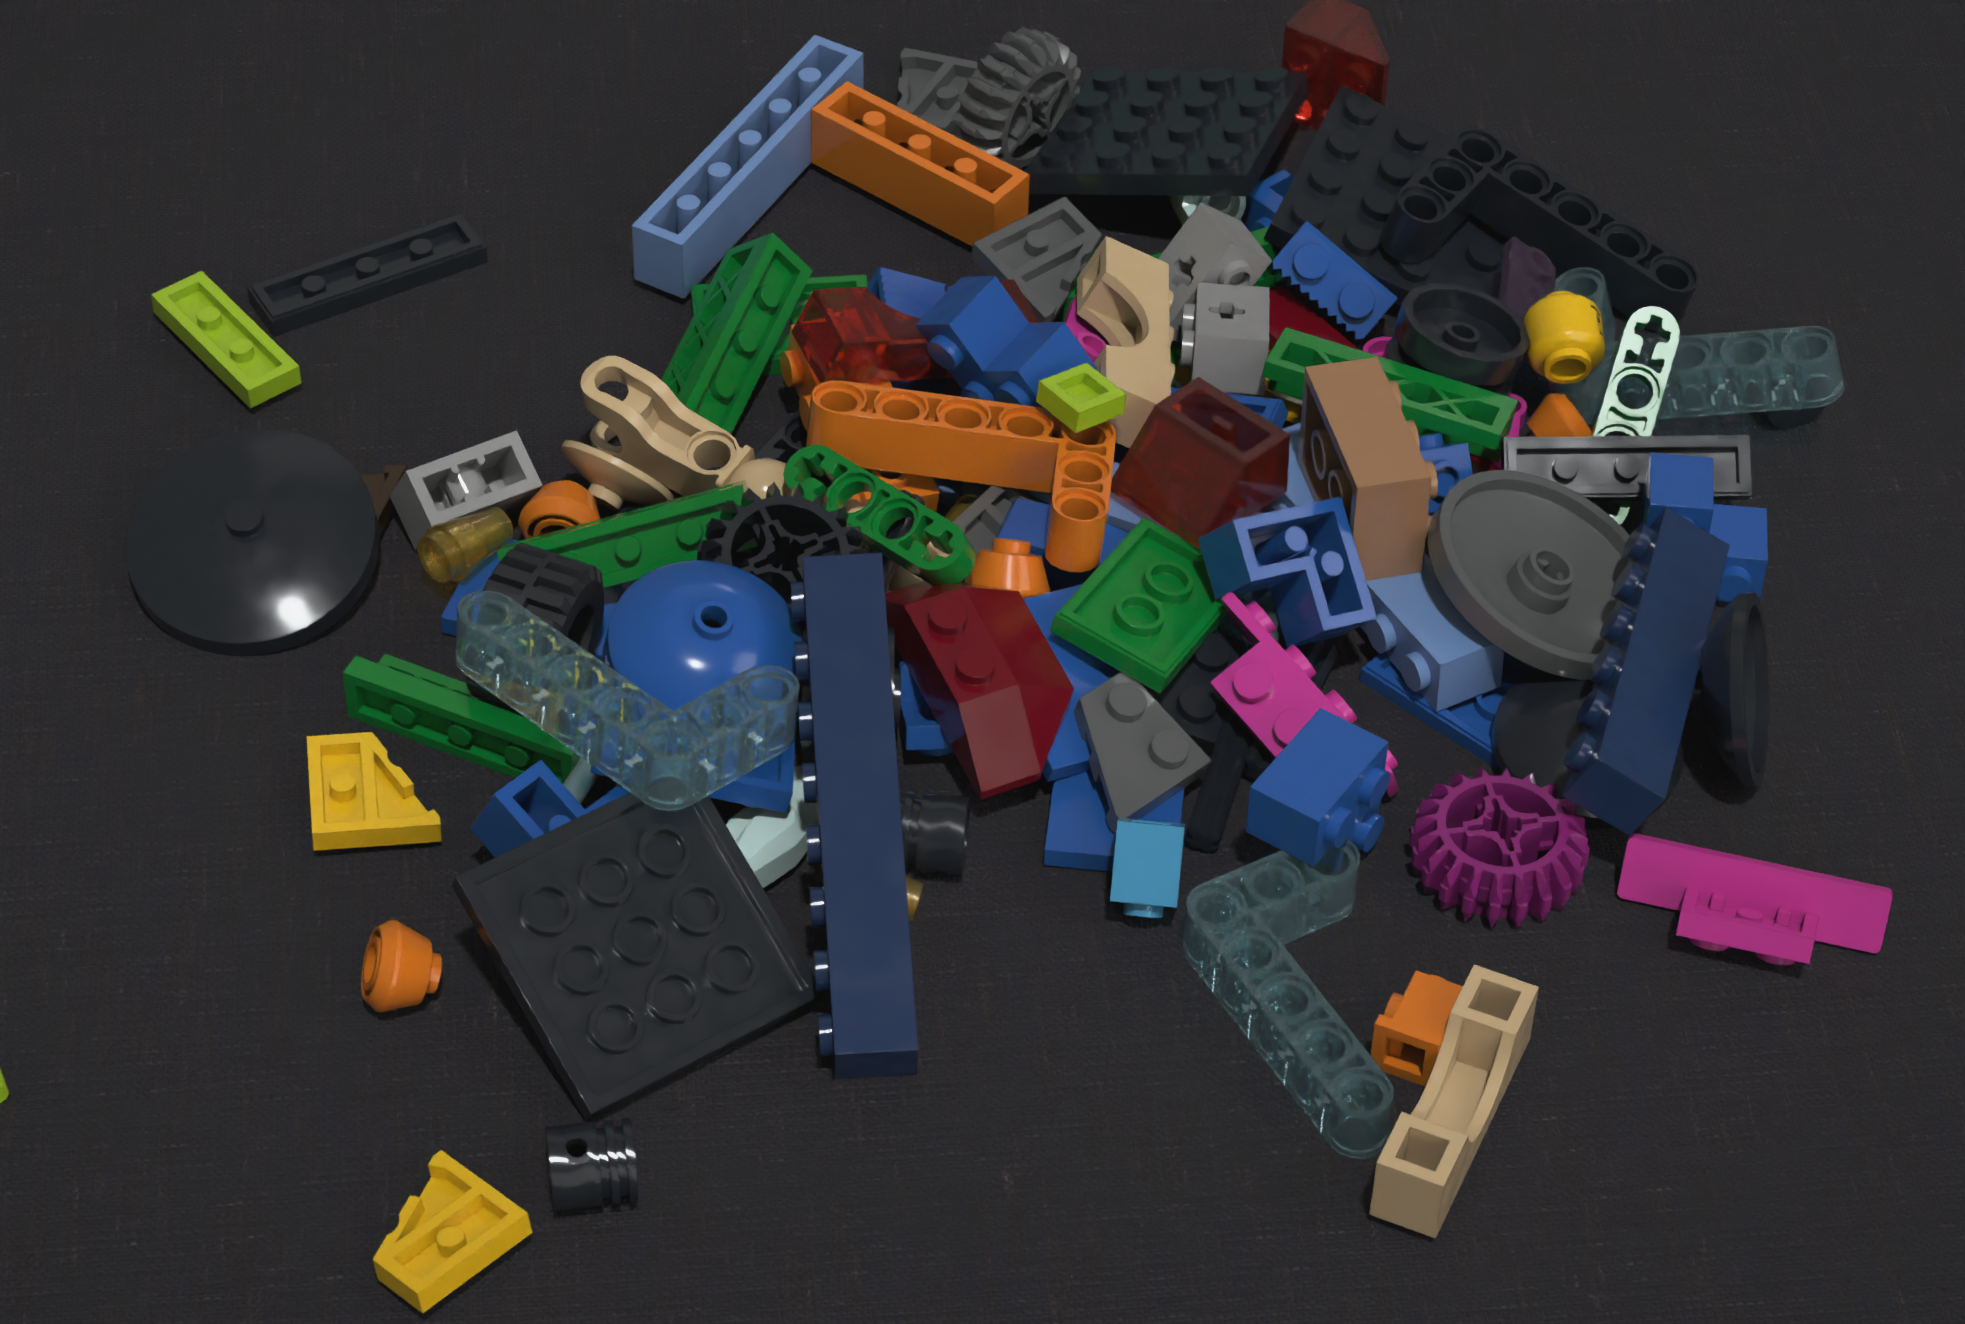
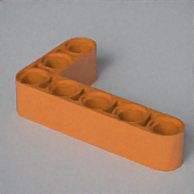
M827 381L814 387L811 393L806 446L822 445L828 447L861 468L1051 493L1044 550L1046 559L1051 565L1068 572L1092 570L1099 565L1109 511L1116 441L1115 427L1109 421L1075 433L1049 411L1041 407L848 381Z

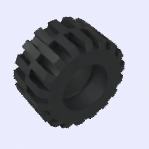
M520 543L513 549H510L487 580L471 621L465 651L466 684L470 694L476 698L543 720H550L560 714L579 689L598 643L605 602L604 582L600 569H597V566L528 544Z

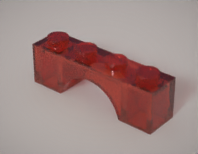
M999 280L1028 322L1040 323L1015 280ZM866 287L814 289L791 331L819 383L827 381L855 383L907 382L920 379L953 378L947 369L936 363L927 350L928 342L915 326L921 318L912 317L891 308L874 296Z

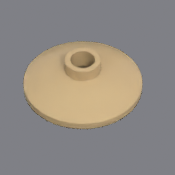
M565 440L560 448L573 468L591 484L588 491L594 496L596 503L610 510L619 511L624 501L650 506L674 499V495L661 483L604 451L572 440Z

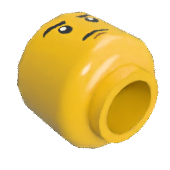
M1556 291L1537 301L1525 314L1524 325L1530 340L1527 361L1536 373L1546 377L1548 380L1559 384H1571L1581 381L1589 376L1604 359L1605 341L1600 309L1592 300L1569 291Z

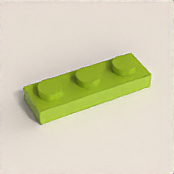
M203 271L197 272L151 294L153 312L249 408L255 407L301 384L299 365Z

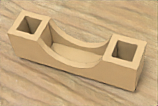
M1105 236L1077 278V314L1095 327L1110 344L1105 345L1094 361L1095 366L1098 368L1097 371L1127 394L1124 414L1108 420L1115 427V442L1142 453L1155 433L1162 435L1168 429L1176 409V402L1171 400V382L1175 373V365L1171 363L1170 346L1174 337V327L1170 326V308L1174 293L1169 290L1168 263Z
M1473 965L1450 1012L1444 1038L1422 1096L1411 1115L1401 1112L1377 1160L1369 1215L1436 1239L1529 1043L1538 986Z

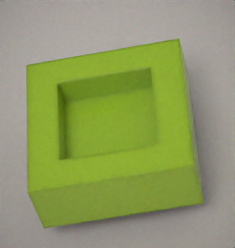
M1086 362L1040 380L1038 382L1036 402L1072 431L1078 433L1123 415L1127 394Z

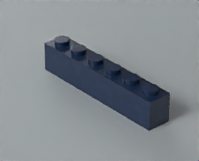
M1667 507L1649 527L1643 523L1639 524L1624 546L1622 555L1628 558L1627 566L1617 578L1611 592V596L1616 598L1617 602L1600 631V638L1605 640L1604 649L1595 659L1588 674V679L1594 682L1592 691L1581 705L1576 717V722L1582 725L1580 735L1572 743L1564 760V766L1569 768L1570 771L1563 797L1629 836L1666 798L1730 547L1729 544Z

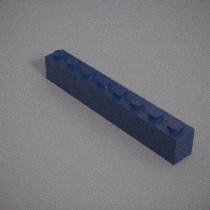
M882 553L803 557V582H790L792 621H805L807 641L794 642L796 682L809 681L811 700L808 702H798L800 742L813 741L814 762L802 763L804 803H817L818 824L806 825L808 865H821L823 887H810L812 928L825 927L827 950L814 951L816 992L829 991L831 1014L818 1015L820 1056H834L835 1079L917 1074L918 1040Z

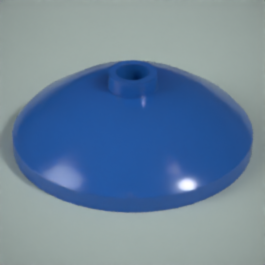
M691 560L656 568L636 580L623 593L611 615L606 648L609 666L616 683L626 698L643 714L661 725L682 733L685 732L698 736H727L751 730L767 722L790 700L798 684L796 682L794 642L803 641L798 622L792 621L791 608L766 582L732 565L714 561ZM703 621H713L722 627L711 628L706 626Z

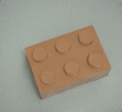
M1378 357L1305 367L1298 464L1314 502L1341 496L1366 581L1422 572L1424 548L1428 546V530L1431 521L1428 512L1429 499L1437 497L1438 479L1433 462L1431 460L1424 461L1415 422L1413 420L1406 421L1403 415L1400 390L1396 381H1388Z

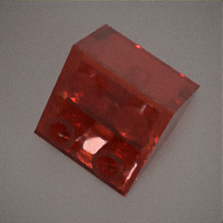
M1309 0L1285 25L1281 67L1287 69L1288 72L1306 73L1309 85V94L1293 121L1318 131L1341 85L1358 92V94L1369 96L1374 101L1385 106L1390 58L1369 11L1344 0Z
M1197 377L1154 406L1112 477L1111 492L1201 550L1198 538L1234 519L1252 516L1287 492L1290 434L1202 378Z

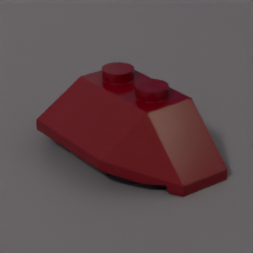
M921 581L885 593L887 627H895V645L979 799L982 800L1040 780L1047 757L1071 702L1074 687L1020 592L961 582L958 584L951 583L933 586L925 581Z

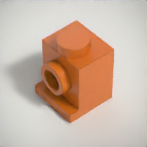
M1416 970L1404 995L1394 992L1387 1004L1384 1015L1379 1014L1374 1024L1369 1067L1426 1087L1444 1038L1450 1012L1463 986L1449 982L1442 977L1428 975Z

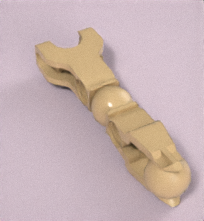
M618 356L602 357L593 362L584 371L580 381L584 404L587 410L600 419L590 433L592 447L632 465L663 486L682 496L746 480L747 488H750L761 499L766 498L767 487L773 482L779 488L781 496H791L792 492L786 485L783 476L786 463L771 458L755 460L752 447L745 445L743 448L739 447L736 438L729 432L688 409L678 400L673 391L653 373ZM607 381H618L627 386L629 393L626 399L621 401L598 390L599 385ZM617 435L622 446H612L608 441ZM712 467H721L717 470H707ZM850 498L844 506L846 507V512L854 513L861 510L870 499L861 503ZM931 541L926 547L933 558L937 555L945 558L950 555L935 548ZM861 543L859 547L866 549L867 545ZM899 566L886 593L924 580Z

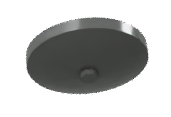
M1489 470L1470 475L1459 481L1451 488L1434 512L1428 530L1429 556L1434 572L1446 595L1456 609L1479 633L1509 655L1550 674L1577 680H1589L1590 668L1599 653L1604 649L1605 640L1600 638V631L1617 602V599L1611 596V592L1617 578L1627 566L1628 558L1624 557L1622 553L1630 535L1610 515L1577 492L1544 477L1519 471Z

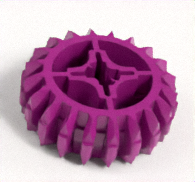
M1481 766L1473 776V779H1469L1456 772L1452 781L1449 782V786L1435 784L1429 799L1422 800L1420 807L1416 811L1415 825L1411 827L1409 846L1412 847L1411 863L1413 874L1421 877L1424 893L1438 894L1442 910L1454 906L1461 907L1464 921H1467L1475 914L1486 916L1491 928L1499 918H1509L1519 928L1522 921L1526 918V914L1537 920L1544 921L1551 908L1564 909L1566 901L1570 899V894L1577 893L1578 886L1583 881L1590 850L1589 846H1587L1588 838H1586L1585 818L1576 815L1577 812L1573 802L1568 799H1559L1556 784L1544 787L1537 786L1533 772L1524 779L1511 777L1507 766L1499 776H1490Z

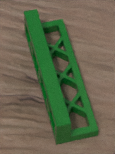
M774 233L728 249L661 381L673 391L678 400L688 409L732 434L813 270Z
M1285 327L1265 360L1262 377L1270 379L1268 389L1303 400L1305 367L1378 357L1388 381H1396L1400 390L1403 415L1406 421L1413 420L1415 422L1418 435L1434 432L1442 433L1443 442L1468 443L1469 453L1496 462L1501 460L1500 442L1503 437H1509L1518 403L1517 399L1287 327Z
M746 480L505 544L497 550L499 562L517 544H528L597 566V569H600L602 573L604 588L639 579L646 573L667 564L697 560L699 543L707 540L705 537L706 525L711 521V518L721 520V507L726 504L727 500L741 506L742 495L748 489ZM753 538L743 544L736 552L757 547V542Z
M384 654L378 663L355 656L343 671L348 717L513 778L518 777L542 760L563 784L594 738V729L558 716L550 720H543L476 698L470 694V690H468L465 682L388 654Z

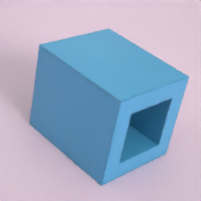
M1128 818L1118 819L1110 901L1123 902V914L1163 918L1164 907L1177 908L1185 824Z

